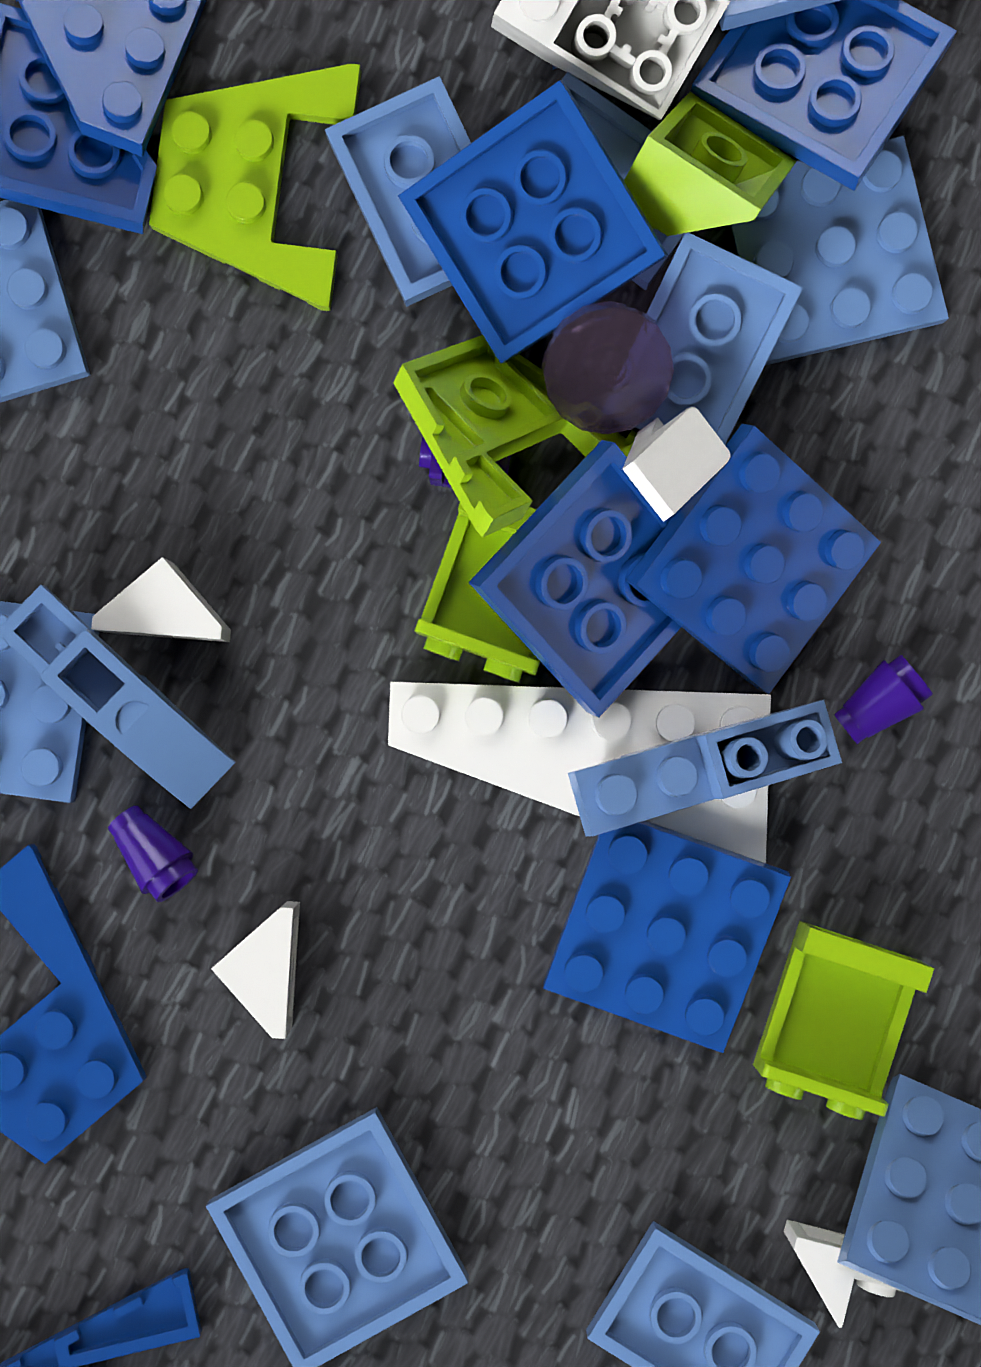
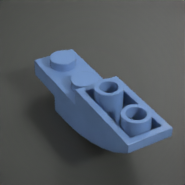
M40 585L0 626V637L40 674L38 677L115 747L190 809L236 763L144 675L136 672L46 586Z
M820 700L626 754L620 758L569 772L568 777L585 836H596L714 799H725L842 763L825 702Z

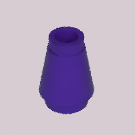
M900 654L889 664L883 660L842 705L843 707L833 715L853 740L859 744L866 737L869 738L924 710L921 703L932 696L933 693L914 668Z
M138 805L122 812L108 826V830L113 835L114 841L142 894L150 893L157 902H162L179 892L196 876L198 869L191 861L194 853L148 814H145Z

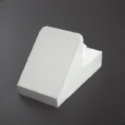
M690 407L665 425L657 417L639 430L623 470L664 522L697 493L729 461L731 455L728 448L700 411L695 407Z
M791 1220L786 1221L784 1233L839 1328H842L854 1279L857 1280L856 1284L862 1289L884 1297H894L896 1290H899L837 1263L845 1234Z

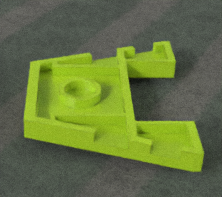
M346 64L166 100L149 220L151 228L217 261L229 264L258 278L259 281L278 290L281 289L320 310L331 311L338 258L337 252L335 250L274 243L289 121L293 119L335 125L355 116L362 73L361 66L358 64Z
M483 335L403 363L393 382L472 525L482 538L522 519L533 501L501 469L496 461L559 433L563 434L585 457L601 440L615 442L624 455L628 457L637 432L631 430L628 437L625 438L601 422L605 412L601 411L599 407L587 399L574 404L549 386L554 377L518 354L508 362L500 364Z

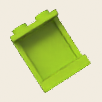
M461 503L459 504L455 525L421 619H418L414 630L416 634L427 637L423 649L456 661L460 660L463 650L487 659L484 671L518 683L523 672L536 675L540 660L468 582L537 509L529 507L522 519L482 538L475 530Z
M799 921L753 1066L760 1075L767 1078L765 1087L781 1095L802 1100L804 1091L828 1098L827 1108L850 1118L863 1120L866 1111L885 1117L889 1104L882 1098V1094L915 990L927 993L934 968L918 959Z

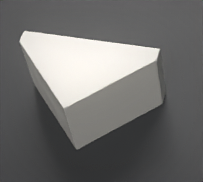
M163 557L92 616L91 630L104 633L230 642L231 633L230 628L178 567Z
M287 901L211 968L272 1038L285 1039L292 1029L300 902Z

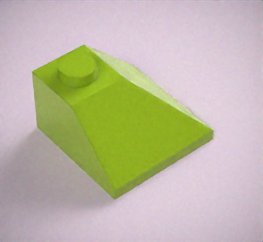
M690 91L648 135L624 182L652 229H657L666 236H672L755 220L797 161Z

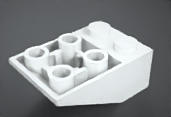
M501 0L494 12L491 27L544 61L565 72H570L588 84L658 120H662L729 5L730 0Z

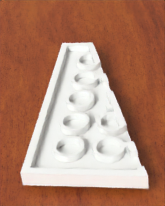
M390 682L388 745L580 816L568 777L569 772L620 758L623 755L768 715L771 708V695L624 690L598 718L586 712L565 688ZM768 786L725 799H714L646 820L766 863Z

